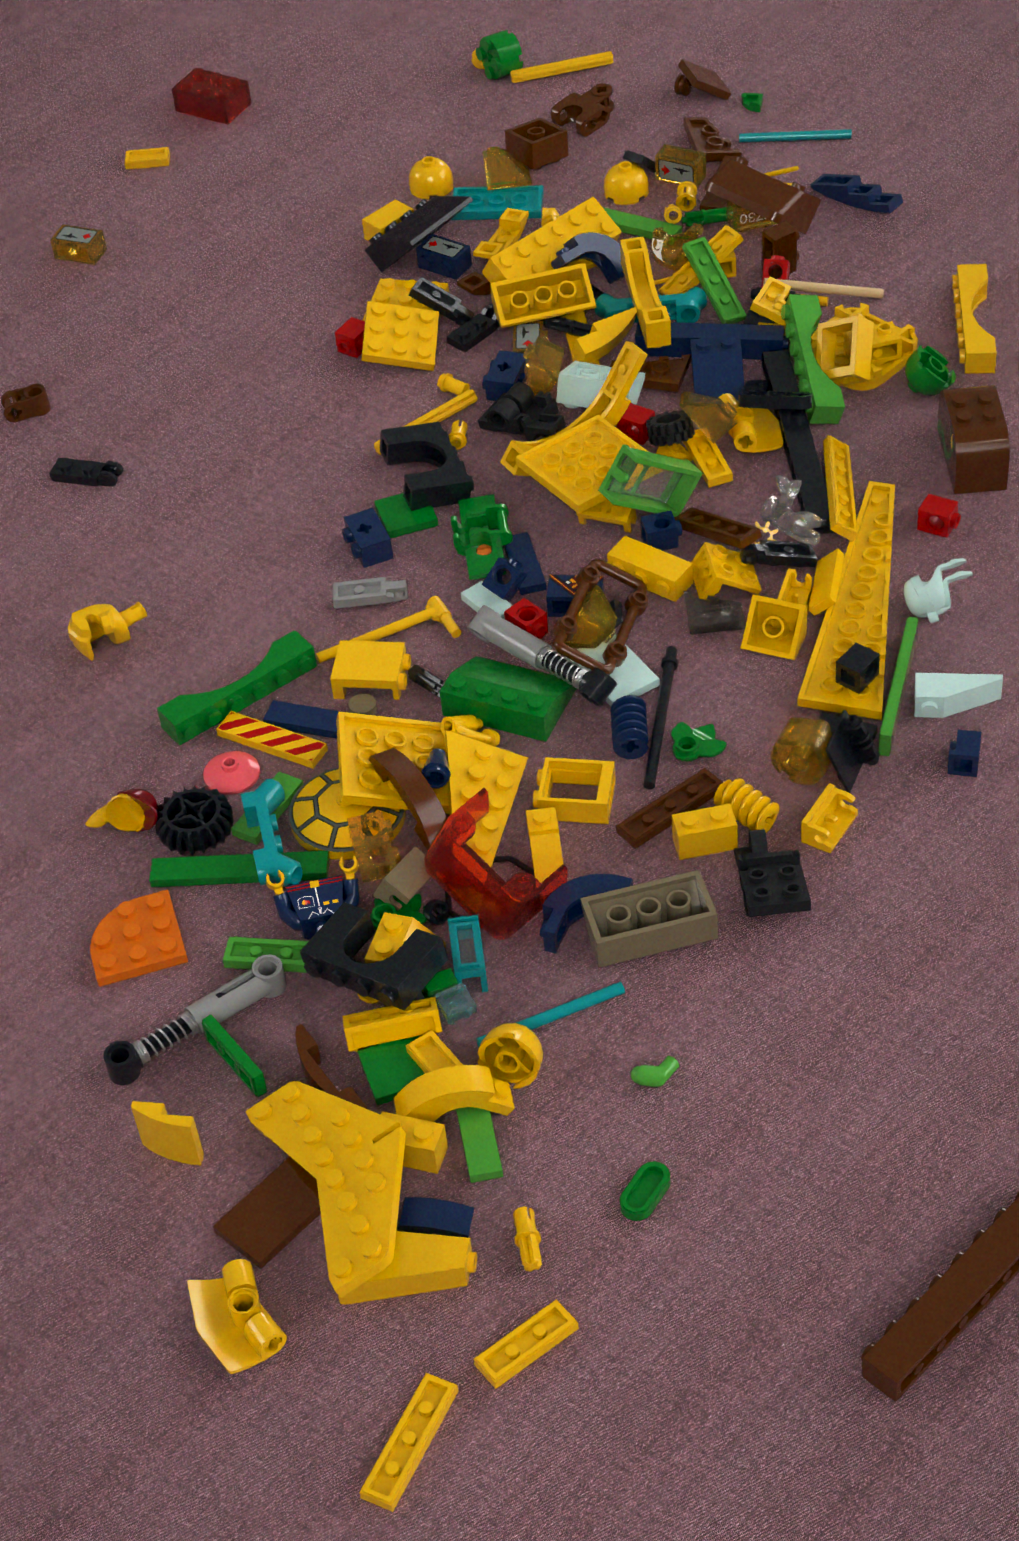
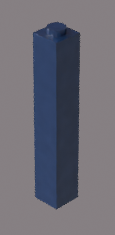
M638 321L635 345L647 353L649 357H682V355L691 354V339L740 336L742 359L762 360V352L789 350V338L785 335V325L671 322V345L660 348H647Z

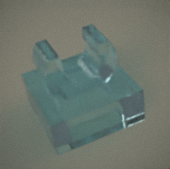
M464 983L435 994L437 1005L450 1025L455 1024L457 1020L464 1017L467 1019L470 1015L477 1013L476 1003Z

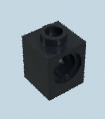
M855 643L836 661V683L860 694L879 675L880 654Z

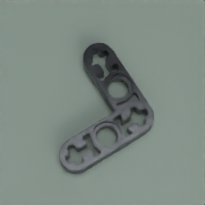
M749 380L739 391L738 405L743 408L804 410L812 408V393L769 391V381Z

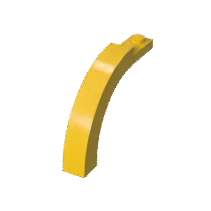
M625 341L599 393L589 407L574 422L563 430L540 440L527 442L511 440L500 463L513 475L530 476L516 465V456L596 415H600L615 426L631 403L626 396L648 354L633 342Z

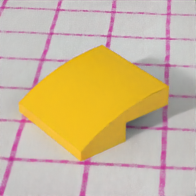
M132 1101L131 1109L142 1144L146 1148L173 1161L191 1165H202L204 1153L193 1116L168 1115L164 1103Z

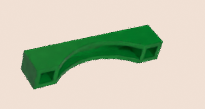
M296 630L272 642L269 652L262 662L240 680L210 692L179 695L158 707L157 712L161 728L179 746L222 722L230 711L236 713L317 667L314 646Z

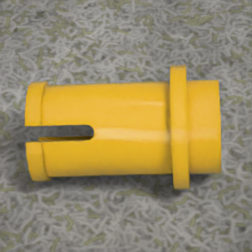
M669 204V207L664 209V218L668 223L676 224L682 218V211L678 206ZM671 211H676V216H669V213Z
M450 373L441 374L437 382V386L442 392L448 391L457 396L470 390V384L453 378V375Z
M459 420L454 421L451 426V433L448 434L449 441L452 446L456 447V450H460L467 443L466 432L468 425L463 420L461 426H458Z

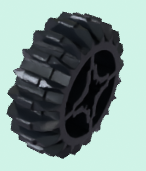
M195 784L193 789L187 790L184 787L182 792L173 791L171 798L164 797L163 804L157 805L156 834L159 836L163 846H167L171 852L177 850L180 855H183L186 851H189L193 856L196 851H202L205 854L207 848L216 849V843H225V836L231 835V827H233L234 822L232 806L229 804L225 794H220L217 789L210 791L207 785L199 789Z

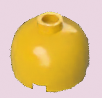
M426 156L417 161L409 173L411 194L421 199H430V196L433 195L445 196L453 190V175L448 164L432 156Z
M622 161L612 166L604 178L605 198L607 200L608 197L612 198L615 204H636L639 202L640 197L645 196L646 198L648 196L649 182L647 174L642 167L635 163Z
M505 1023L494 1027L484 1037L478 1048V1065L489 1067L491 1076L494 1079L516 1083L513 1089L528 1086L535 1080L541 1067L543 1050L540 1040L532 1030L517 1023Z

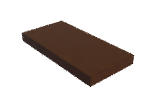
M289 1156L213 1225L214 1232L253 1264L262 1269L321 1214L317 1180Z

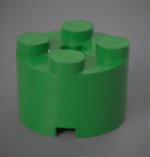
M507 29L485 36L480 40V45L476 48V55L480 61L482 60L485 75L489 80L510 75V71L523 67V61H519V55H522L519 41L513 33H508Z

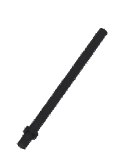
M674 646L667 647L666 655L661 662L663 673L643 783L646 789H653L656 782L674 671L678 668V660L676 659L678 650Z

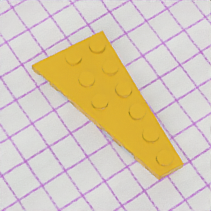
M446 730L444 743L446 745L447 761L451 774L447 786L449 815L452 824L454 883L483 892L528 757Z

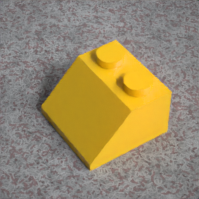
M384 912L365 956V963H375L390 957L416 929L435 934L413 917Z

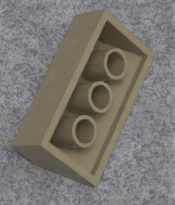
M699 870L580 898L590 945L599 968L718 939V914Z

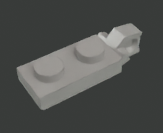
M386 577L336 582L333 584L334 609L390 603L408 599L406 580L389 581L386 580Z

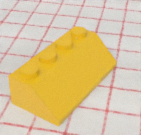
M585 263L490 283L491 300L501 328L596 308Z

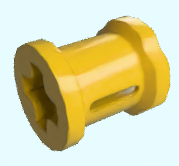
M690 181L681 182L677 187L678 197L676 198V206L682 211H691L696 206L697 187Z

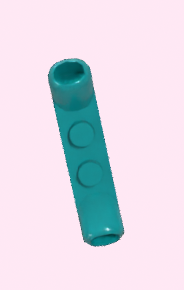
M697 286L692 287L684 294L658 295L661 304L667 308L670 320H676L678 323L697 322L701 315L700 311L707 306L706 293ZM607 293L600 295L595 301V313L603 319L634 308L632 298L617 299ZM637 314L634 323L638 322Z
M265 779L255 791L240 793L248 828L260 826L264 848L253 850L260 886L266 885V876L268 874L270 881L278 884L281 881L278 876V870H280L285 878L284 887L299 884L303 875L301 864L299 861L281 854L284 852L280 835L274 836L273 833L279 831L276 815L272 813L285 800V792L283 786L278 781Z

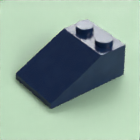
M740 336L691 339V369L695 409L714 408L717 398L725 393L732 394L738 400L739 391L744 386Z

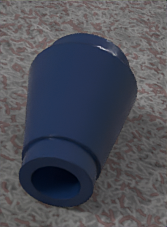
M439 748L433 749L430 752L421 772L432 788L443 787L451 776L447 754Z

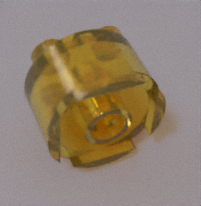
M795 717L788 719L770 753V759L774 768L779 773L784 771L790 776L788 780L797 784L812 785L819 782L831 765V761L825 751L833 734L830 730V724L822 719L813 720Z

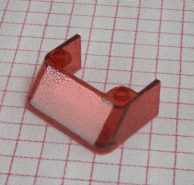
M482 788L448 817L424 857L426 872L470 916L478 915L479 925L491 937L504 940L510 938L543 909L542 905L547 897L555 889L567 882L568 868L564 864L561 865L542 883L533 875L524 872L515 874L505 882L466 844L475 834L476 823L489 813L488 791Z

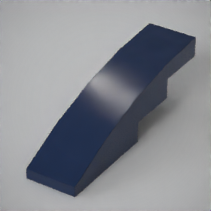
M822 174L810 184L811 189L833 200L868 211L890 214L903 203L901 194L882 193L881 185L862 184L860 175Z

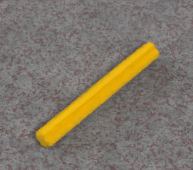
M611 51L516 69L510 71V79L512 83H519L609 65L613 63V54Z
M473 389L467 390L405 426L441 422L477 402L478 397ZM380 440L374 443V448L379 455H381Z

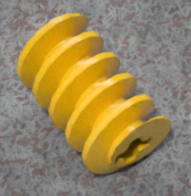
M737 778L733 782L730 779L724 781L719 785L714 795V804L719 806L730 803L735 819L739 820L743 826H747L750 831L765 829V833H767L776 821L780 810L777 802L771 803V799L768 796L762 797L761 791L754 790L751 784L745 785V781L742 778Z

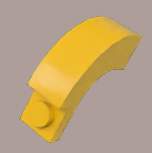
M479 1065L448 1066L425 1073L408 1083L394 1097L396 1114L435 1122L443 1114L459 1108H480L508 1116L515 1109L510 1084L492 1078L490 1068Z

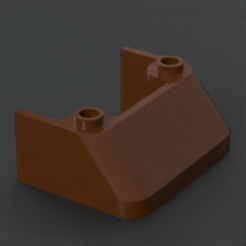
M738 156L735 157V160L730 158L708 180L704 190L775 223L780 224L786 221L803 234L807 233L822 200L804 192L806 187L793 182L790 186L747 166L749 161Z

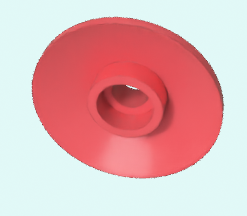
M230 751L217 755L207 763L203 771L204 782L210 790L217 789L220 794L225 795L238 794L248 790L257 782L260 776V766L257 759L241 751Z

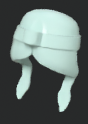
M952 559L947 563L938 565L928 582H923L919 575L911 577L910 580L906 581L904 584V598L908 609L913 615L920 618L928 617L930 624L939 621L938 615L946 612L951 607L949 583L973 575L971 571H958L943 580L942 571L958 567L966 563V559Z

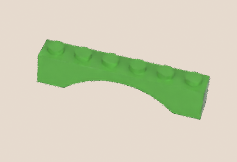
M789 294L786 304L782 305L781 317L786 323L785 334L790 340V355L794 357V372L799 378V391L812 393V408L805 409V413H807L809 423L839 424L845 409L841 388L822 371L814 357L811 346V336L816 331L822 315L818 295Z

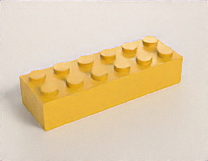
M593 196L492 256L482 273L490 283L553 270L551 262L557 258L556 253L565 248L563 244L572 237L582 233L594 232L604 234L617 241L622 231Z

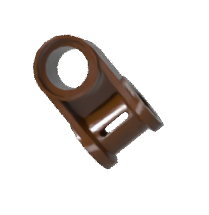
M36 383L20 389L10 390L1 397L4 417L9 422L14 423L36 416H43L51 410L45 387L42 384Z

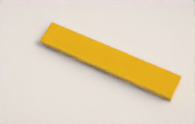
M827 435L823 440L830 530L853 542L858 536L850 449L849 445L831 435Z

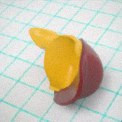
M128 789L120 791L106 805L94 812L85 825L87 827L99 828L109 822L121 831L138 832L150 830L157 821V801L147 790Z

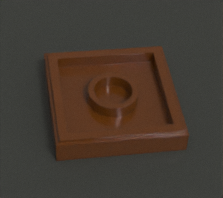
M681 59L678 66L694 88L725 100L729 99L732 93L716 72Z

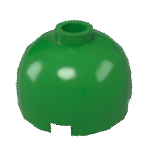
M920 345L910 355L905 365L908 387L915 393L919 392L927 396L938 395L941 390L948 389L956 380L955 372L953 369L949 372L946 367L949 363L948 360L939 351L930 346H926L923 349L922 345Z

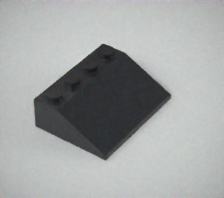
M435 196L428 202L426 199H423L415 206L416 211L412 213L411 210H408L399 218L401 220L400 223L397 224L396 221H393L384 229L386 231L385 234L382 235L379 232L369 240L371 245L365 249V252L382 273L421 244L428 236L441 229L470 204L473 199L471 196Z

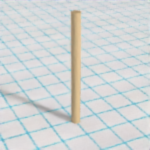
M764 278L763 286L769 278ZM777 279L791 286V290L881 299L884 295V289Z

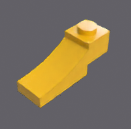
M555 807L526 810L538 901L546 900L555 889L566 883Z

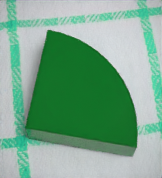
M741 93L742 105L750 111L761 112L763 94Z

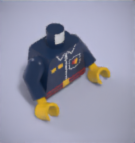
M353 856L354 865L349 869L344 867L343 857L339 860L340 868L345 873L346 879L343 880L342 875L286 886L287 892H284L282 888L285 878L280 870H278V876L281 881L278 884H273L267 874L266 885L269 889L274 890L275 895L273 899L280 919L293 930L300 931L304 939L309 940L344 902L358 907L360 902L358 878H355L354 873L357 872L359 864L355 856Z

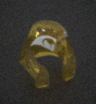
M693 223L687 231L675 235H669L663 231L662 227L655 228L651 242V251L656 263L672 272H677L689 261L682 249L683 244L698 239V235H702L704 230L702 224Z

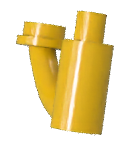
M474 715L449 716L443 718L441 722V731L444 735L446 730L495 747L500 743V736L493 729H484L482 732H477V730L483 727V721Z

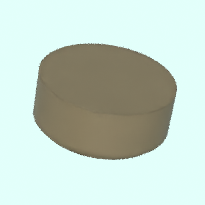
M357 694L348 702L350 713L375 715L377 712L376 699L370 694Z

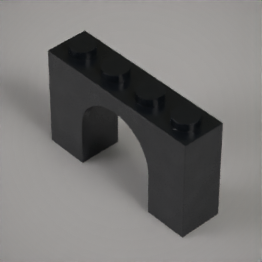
M439 422L381 430L380 452L387 465L419 461L438 467V469L404 475L403 497L411 511L431 505L434 508L459 504L458 500L470 498L471 491L474 490L473 478L467 474L464 462L460 461L457 456L456 447L451 445L447 431L443 430Z
M344 902L300 950L306 972L314 978H322L332 982L337 987L348 988L363 997L368 996L381 1001L386 1006H394L405 1011L447 962L448 956L442 938L416 929L390 957L375 963L355 962L353 958L373 936L375 929L367 910Z

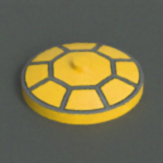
M339 767L324 771L305 782L295 793L289 807L291 830L297 842L307 851L327 850L329 852V859L340 860L341 857L344 860L353 859V856L361 858L381 850L399 834L406 818L405 809L341 803Z

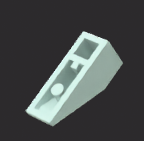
M915 673L914 717L944 718L999 700L1002 694L1003 674Z

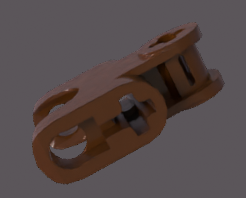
M601 83L593 86L583 95L571 93L552 107V122L561 126L569 122H576L577 134L584 137L589 136L607 123L610 112L614 110V103L610 100V96L613 93L612 86Z

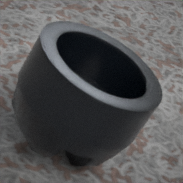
M430 900L423 907V915L426 920L436 925L445 923L450 914L448 904L441 900ZM432 910L438 914L437 917L433 915Z

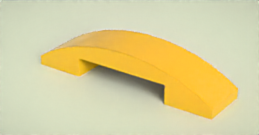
M507 208L499 218V228L488 242H480L473 251V256L490 259L492 256L516 243L525 228L529 211Z

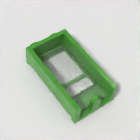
M622 445L598 491L614 505L652 513L671 510L673 516L676 517L681 514L703 472L688 459L681 460Z

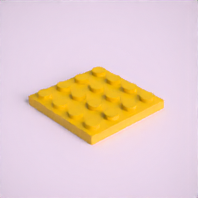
M596 415L516 456V465L580 514L607 499L598 490L622 445L642 451L647 450L600 415ZM636 464L623 490L633 486L643 467L642 464ZM652 466L648 467L641 481L663 469Z
M338 711L336 726L341 803L409 810L391 781H382L369 758L372 755L395 748L403 753L422 772L433 749L439 748L446 752L445 735L441 731V723ZM446 783L441 788L432 789L440 801L445 814H449L448 786Z

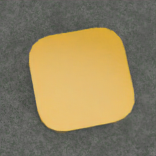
M860 303V308H844L843 304L835 307V314L832 317L842 319L849 317V314L857 313L864 315V318L874 322V325L887 322L870 314L869 305ZM909 323L903 328L896 326L902 337L901 359L871 364L870 381L845 385L844 387L862 391L875 389L904 368L908 358L918 346L915 327ZM818 329L811 336V346L815 359ZM845 332L836 333L834 368L850 365V361L844 352Z

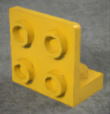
M704 542L691 561L693 563V580L700 601L710 603L715 594L719 593L723 584L755 594H759L762 590L754 565L741 563L740 552L727 549L719 544L714 545Z

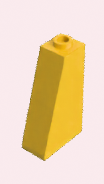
M396 1231L394 1258L391 1264L344 1297L340 1298L338 1295L340 1304L348 1305L468 1286L470 1273L476 1272L477 1252H472L470 1238Z

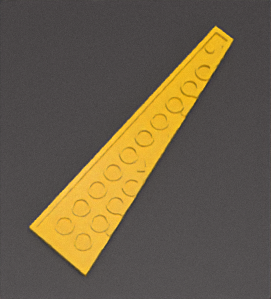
M869 481L857 516L858 536L853 542L849 540L843 559L836 604L826 610L797 698V706L842 713L843 710H846L848 715L882 720L895 484ZM855 643L880 654L879 675L860 694L836 683V661Z

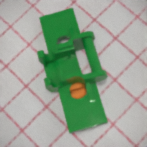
M494 494L458 500L461 524L457 522L456 516H451L450 518L451 527L454 532L453 544L458 554L466 556L469 580L486 578L499 557L504 558L502 545L510 544L513 540V535L509 530L507 521L508 507L505 504H495Z

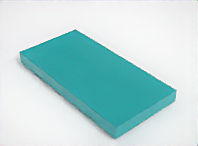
M544 186L455 187L453 196H471L473 201L451 220L499 219L507 208L529 211L528 219L541 218Z

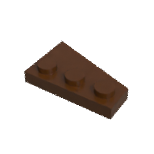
M684 117L683 126L697 161H722L725 155L741 157L742 152L739 149H733L731 141L728 138L723 139L719 135V130L706 117Z
M691 354L682 355V359L669 360L668 356H660L658 361H644L639 371L645 373L642 388L679 392L691 363ZM612 360L610 367L614 365L616 360Z

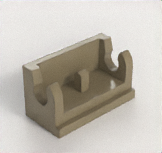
M415 846L382 880L373 896L376 899L380 898L384 903L392 904L398 911L402 905L393 898V895L407 904L427 881L437 873L441 866Z

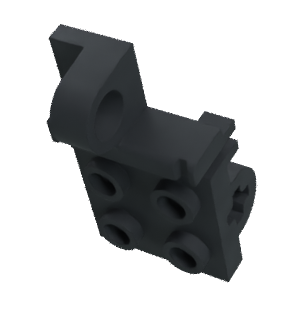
M521 382L515 383L507 393H503L477 420L480 429L512 434H522L525 432L527 441H535L539 436L542 438L549 437L554 432L557 433L566 427L564 417L556 415L559 411L556 400L551 397V393L546 392L544 395L543 391H539L534 396L531 388Z
M765 829L749 831V847L734 848L746 916L756 917L810 911L811 899L800 864L799 849L768 853Z

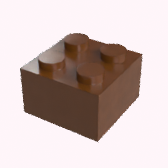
M540 117L505 130L506 156L528 166L530 169H540L543 165L558 162L561 158L569 156L567 130Z

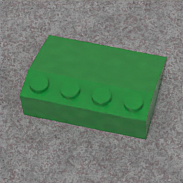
M475 656L451 672L439 692L443 716L474 715L483 721V726L546 742L577 688L555 675Z

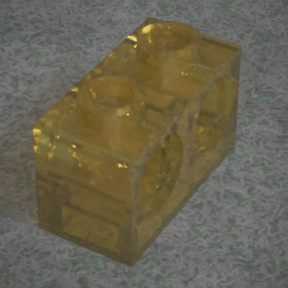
M382 810L347 818L348 832L355 858L359 864L358 869L362 883L385 878L396 864L401 861L398 847L391 846L390 837H394L390 819L384 820ZM370 829L378 831V834L375 836H367L364 833ZM375 856H383L386 858L385 861L381 863H375L372 861V858Z

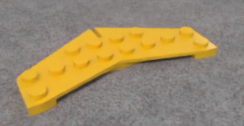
M299 1081L285 1084L246 1110L245 1112L250 1122L260 1133L268 1137L317 1180L328 1276L339 1297H344L387 1268L394 1258L406 1132L400 1123Z

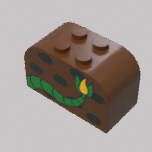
M991 385L941 390L937 429L954 494L1007 490L1010 460L1009 434L996 387Z

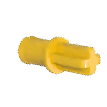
M520 1207L513 1212L516 1227L514 1241L515 1245L520 1249L524 1269L531 1272L539 1270L542 1265L539 1249L541 1234L536 1228L534 1210L529 1208L527 1212V1207Z

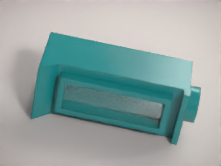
M478 915L448 919L454 974L458 983L457 995H464L462 979L480 977L482 992H487L488 984Z

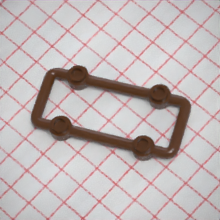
M594 559L587 566L581 568L576 576L578 588L566 615L559 618L553 627V633L556 636L553 645L559 654L590 670L598 668L610 675L616 667L623 664L627 657L626 641L636 617L642 615L648 606L647 587L643 581L603 560ZM599 571L636 590L630 593L624 602L627 613L615 641L608 644L602 654L605 664L565 644L566 641L572 640L577 632L576 617L588 591L595 589L600 580Z

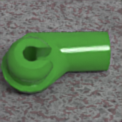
M667 1056L659 1066H636L631 1071V1078L641 1086L661 1087L679 1068V1063L674 1057Z

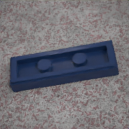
M528 532L513 535L512 542L503 545L507 558L513 557L523 564L521 569L528 573L519 587L520 595L547 590L546 581Z
M273 700L263 718V722L289 731L337 739L336 718L338 711Z

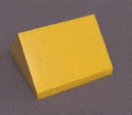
M752 594L740 649L795 660L807 635V605Z

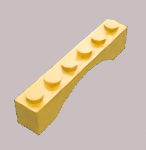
M644 236L620 240L621 265L634 307L637 309V318L646 347L660 348L671 345V320L666 306L661 304L656 291Z
M987 264L957 265L956 274H952L959 364H964L965 374L995 373L997 356L995 337L986 332L973 315L978 305L987 298Z

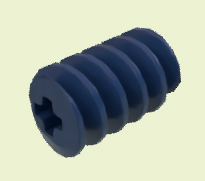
M634 695L618 698L610 708L613 750L621 758L637 759L646 754L649 749L647 745L646 703L642 698Z

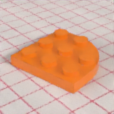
M168 889L122 902L100 921L93 933L90 944L91 959L99 987L188 962Z

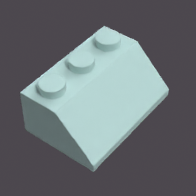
M581 361L572 362L558 373L556 402L564 404L567 408H588L602 388L612 367ZM643 372L637 374L626 396L633 404H637L644 383L645 373Z

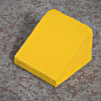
M673 443L671 446H668V444L665 446L659 445L655 453L681 460L688 459L690 462L693 460L690 453L681 444Z

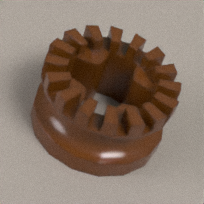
M680 74L677 77L674 91L676 94L682 93L683 96H688L689 92H691L692 84L685 75Z

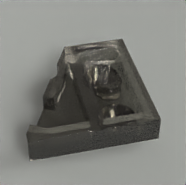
M683 591L690 635L745 629V618L741 602L721 600L718 597L709 595L707 600L693 597L690 591Z

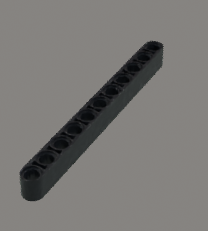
M788 349L762 352V368L765 380L769 381V391L800 392ZM773 409L775 417L780 424L783 447L806 533L808 536L835 533L830 530L827 487L805 409Z

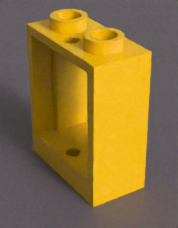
M853 313L849 314L847 318H830L828 322L818 323L816 361L822 371L838 386L870 381L874 322L864 318L862 314ZM852 330L850 365L834 368L836 333Z
M545 757L543 769H538L537 786H539V790H534L533 808L555 807L557 821L609 824L616 784L615 761ZM553 783L598 786L596 800L551 798Z

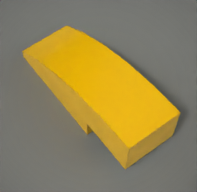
M636 307L594 322L590 334L579 337L575 341L572 353L576 360L594 363L613 350L633 326L637 314Z

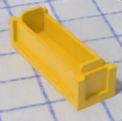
M436 997L412 1001L405 1011L394 1006H388L342 1016L349 1052H357L362 1047L424 1035L431 1030L435 1033L443 1032Z

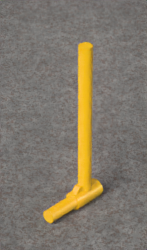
M432 596L427 601L425 610L348 641H377L429 619L442 623L453 638H458L462 631L452 619L451 612L440 597ZM338 645L315 653L317 661L322 663L335 658Z

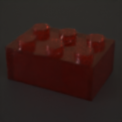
M202 68L193 69L171 89L176 112L229 125L252 104L247 80L203 70Z

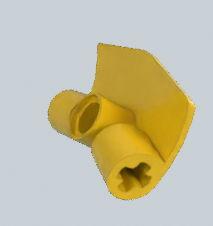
M730 393L722 394L717 398L714 408L729 425L728 433L733 437L737 450L756 453L783 447L779 421L769 409L739 407L738 400Z
M236 1259L225 1264L222 1268L223 1278L187 1280L196 1330L230 1374L241 1372L265 1361L280 1351L287 1340L286 1334L260 1304L251 1262L246 1259Z

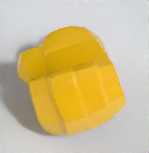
M136 602L121 612H118L110 604L91 605L72 613L68 624L69 638L84 656L93 661L94 654L91 642L103 635H107L114 644L129 641L131 637L128 627L146 618L147 612L140 602Z

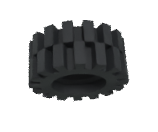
M675 410L671 413L664 412V414H657L656 417H651L650 420L646 421L649 441L653 446L679 444L681 441L689 440L688 438H692L695 435L692 415L689 411L680 410L677 412Z

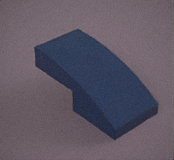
M405 1197L397 1229L405 1232L436 1233L445 1236L468 1238L474 1207L440 1199Z

